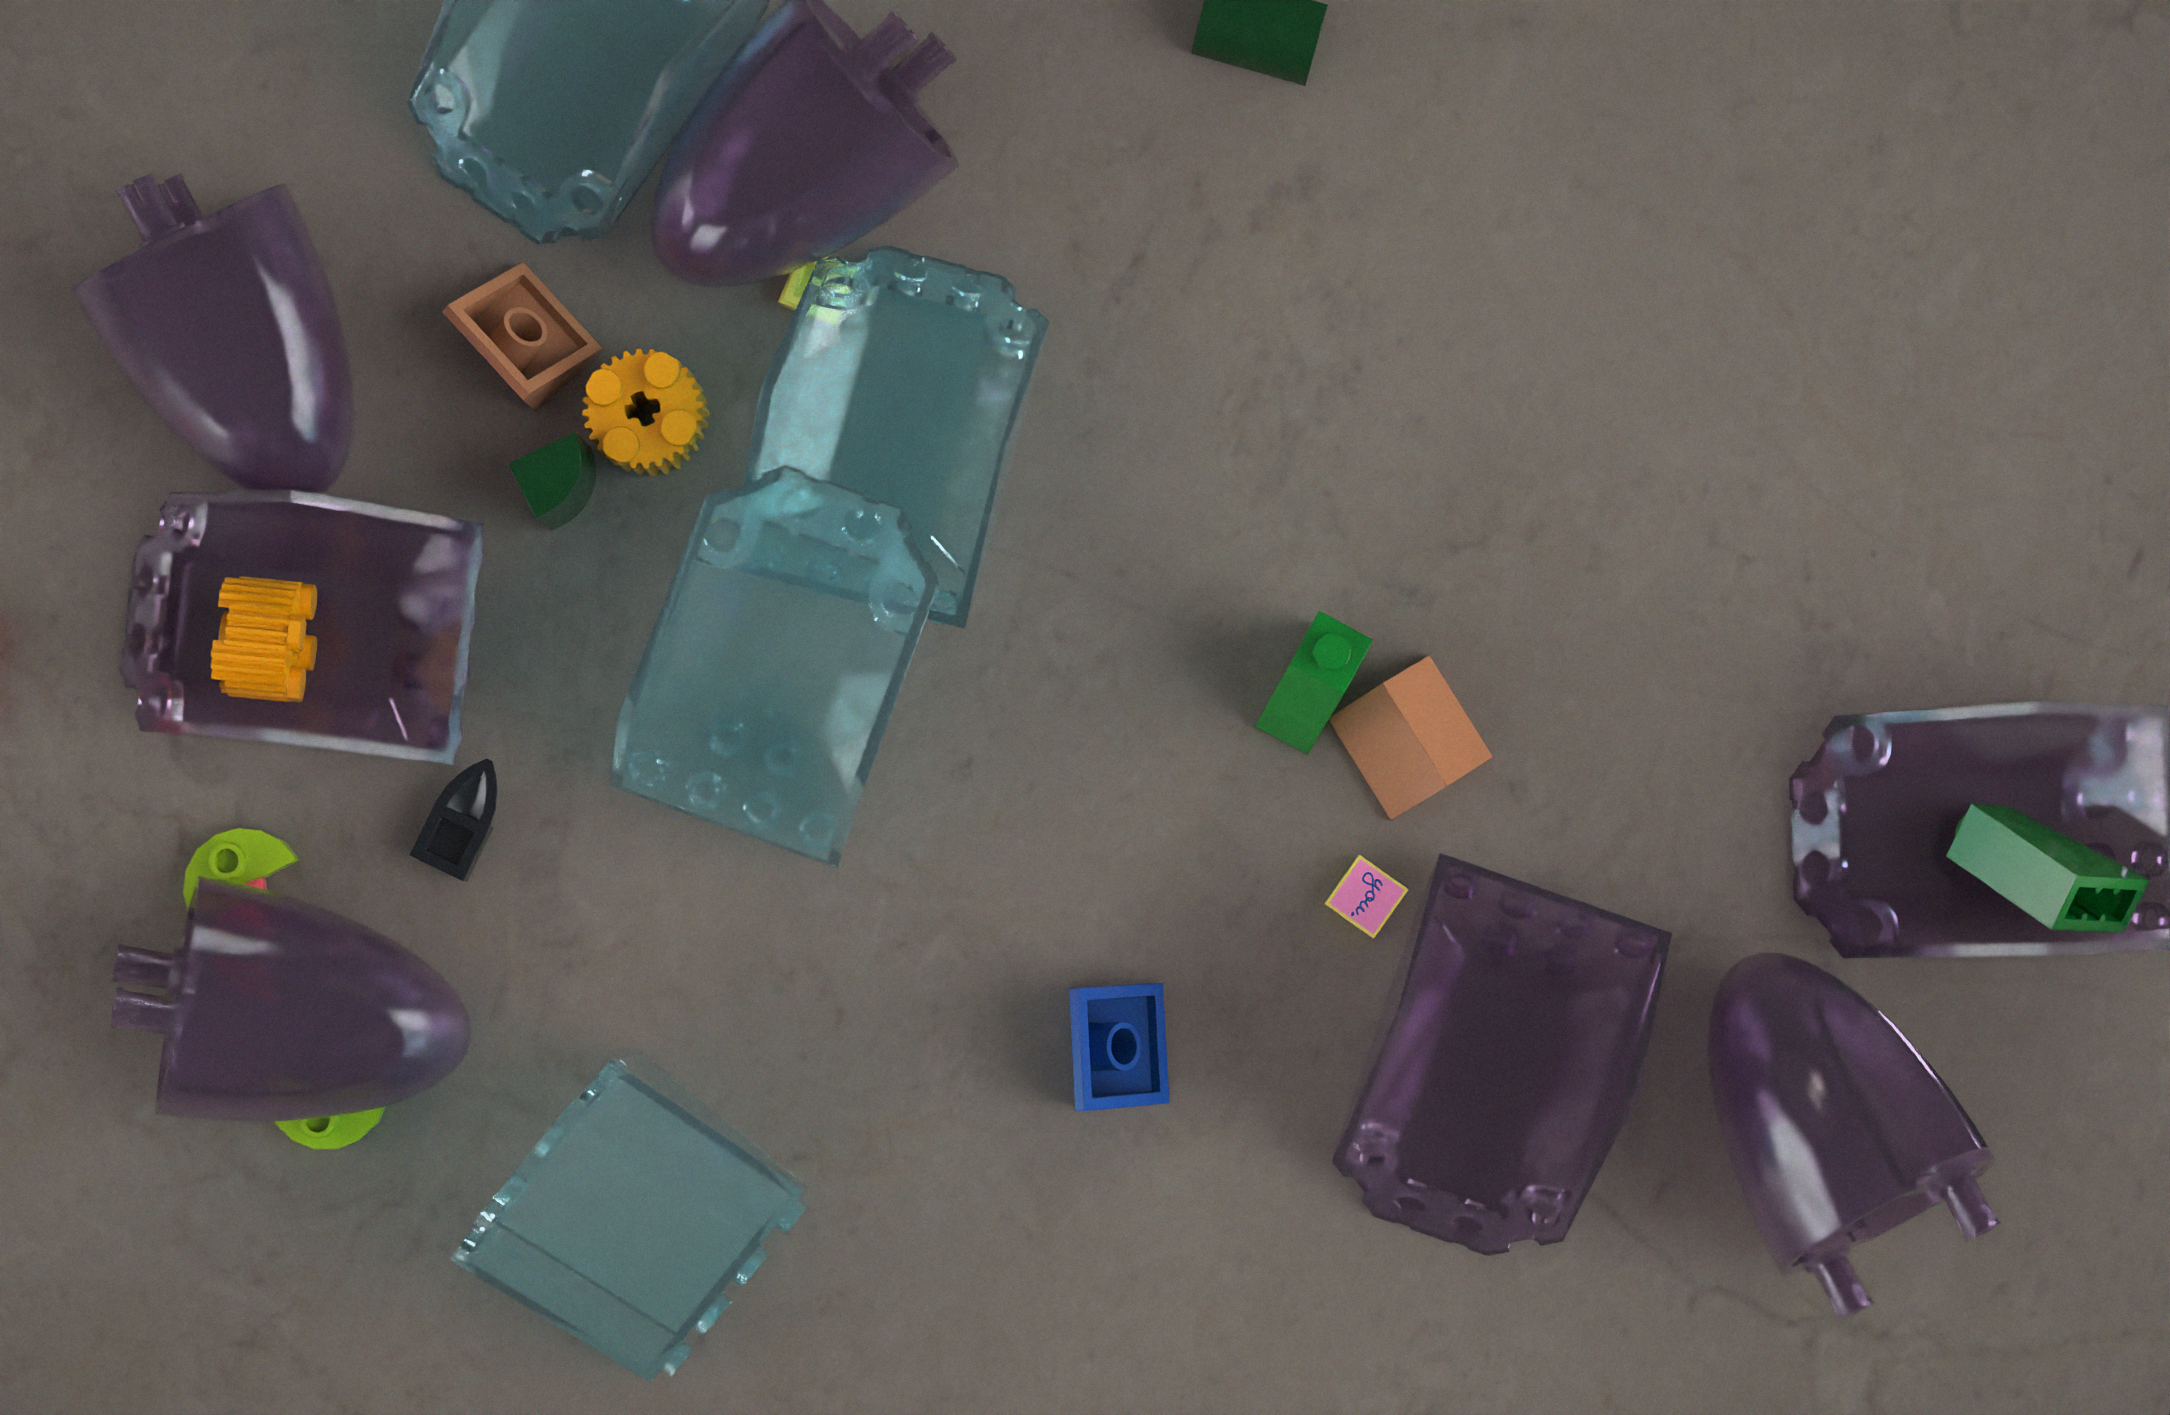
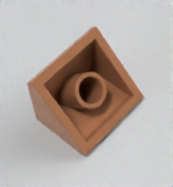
M524 262L451 302L443 310L444 315L535 412L598 356L603 349Z
M1430 656L1425 657L1333 714L1328 720L1390 820L1447 787L1493 757Z

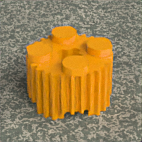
M636 349V353L633 356L628 351H624L623 359L619 360L616 356L611 357L612 364L608 366L603 363L601 365L602 369L593 372L585 386L588 397H583V402L588 408L582 410V415L588 420L584 426L591 433L589 436L590 440L614 465L621 466L627 472L632 469L637 475H642L645 470L652 477H656L659 470L668 475L672 466L677 470L681 469L680 462L691 459L688 454L689 451L697 452L699 450L696 441L704 440L705 438L701 429L708 428V422L704 418L709 417L710 412L705 406L708 401L702 393V387L687 367H683L679 360L664 352H656L650 349L646 355L642 349ZM649 400L653 406L660 405V412L652 414L655 420L654 423L644 426L638 418H633V413L639 410L637 407L639 404Z
M240 576V578L225 577V581L222 583V590L219 592L218 607L229 608V611H224L222 615L218 640L213 639L212 661L210 665L212 669L211 679L221 680L219 684L221 693H226L230 697L302 702L305 692L306 671L314 670L317 653V637L306 634V620H313L316 611L317 588L314 584Z

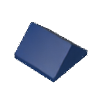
M1163 983L1069 988L1075 1111H1094L1169 1103Z

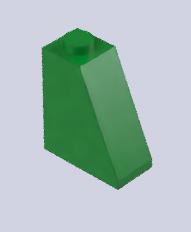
M1318 611L1255 727L1308 755L1346 692L1373 639Z
M1971 803L1967 813L1956 826L1955 838L1946 857L2051 930L2124 933L2150 881L2142 874L2009 806Z

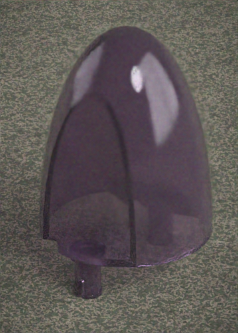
M785 0L746 40L713 80L692 111L670 151L661 172L651 211V236L659 261L671 275L686 283L710 288L738 287L782 276L817 262L850 245L895 217L924 196L959 166L951 147L917 103L920 100L918 93L950 64H954L957 61L954 54L944 48L946 47L945 43L932 31L923 42L893 67L891 63L912 44L915 45L919 41L915 33L911 29L908 30L906 28L908 25L895 11L889 12L888 16L861 39L825 1Z
M151 173L134 180L132 185L126 184L116 190L118 197H121L144 241L139 243L141 249L107 266L71 289L93 330L119 369L149 407L186 446L220 474L248 491L279 502L298 503L318 498L336 483L349 455L353 435L354 412L352 375L337 306L323 264L286 183L246 197L205 218L191 195L182 173L164 180L165 183L156 184L155 178Z
M198 875L188 907L180 948H174L173 953L130 947L118 943L112 982L118 983L120 981L165 988L166 995L171 996L135 992L117 987L110 1019V1028L120 1027L164 1034L157 1080L155 1114L207 1120L265 1122L320 1119L366 1112L393 1105L434 1087L455 1070L467 1054L471 1041L469 1014L456 990L436 969L397 941L365 924L284 894L246 884Z
M1757 953L1743 958L1728 970L1720 981L1714 995L1709 1017L1708 1055L1714 1102L1722 1135L1745 1201L1781 1275H1789L1806 1270L1807 1274L1814 1273L1837 1314L1836 1317L1839 1321H1842L1874 1303L1846 1256L1851 1252L1850 1248L1881 1236L1943 1200L1962 1231L1965 1242L1986 1234L2002 1223L2000 1218L1994 1213L1976 1181L1978 1177L1983 1175L1996 1162L1988 1145L1953 1092L1927 1059L1872 1002L1848 983L1824 968L1802 958L1783 953Z

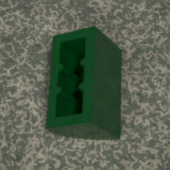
M1204 0L1192 54L1305 86L1328 5L1313 0Z
M576 432L509 463L534 518L550 530H554L575 518L586 506L593 493L596 481L594 454L591 446Z

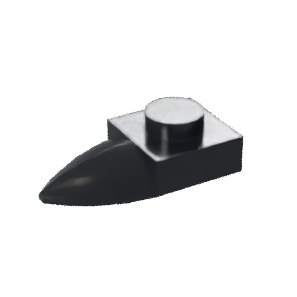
M486 758L460 772L445 787L436 800L410 856L461 881H468L493 830L491 824L496 811L498 792L493 761Z

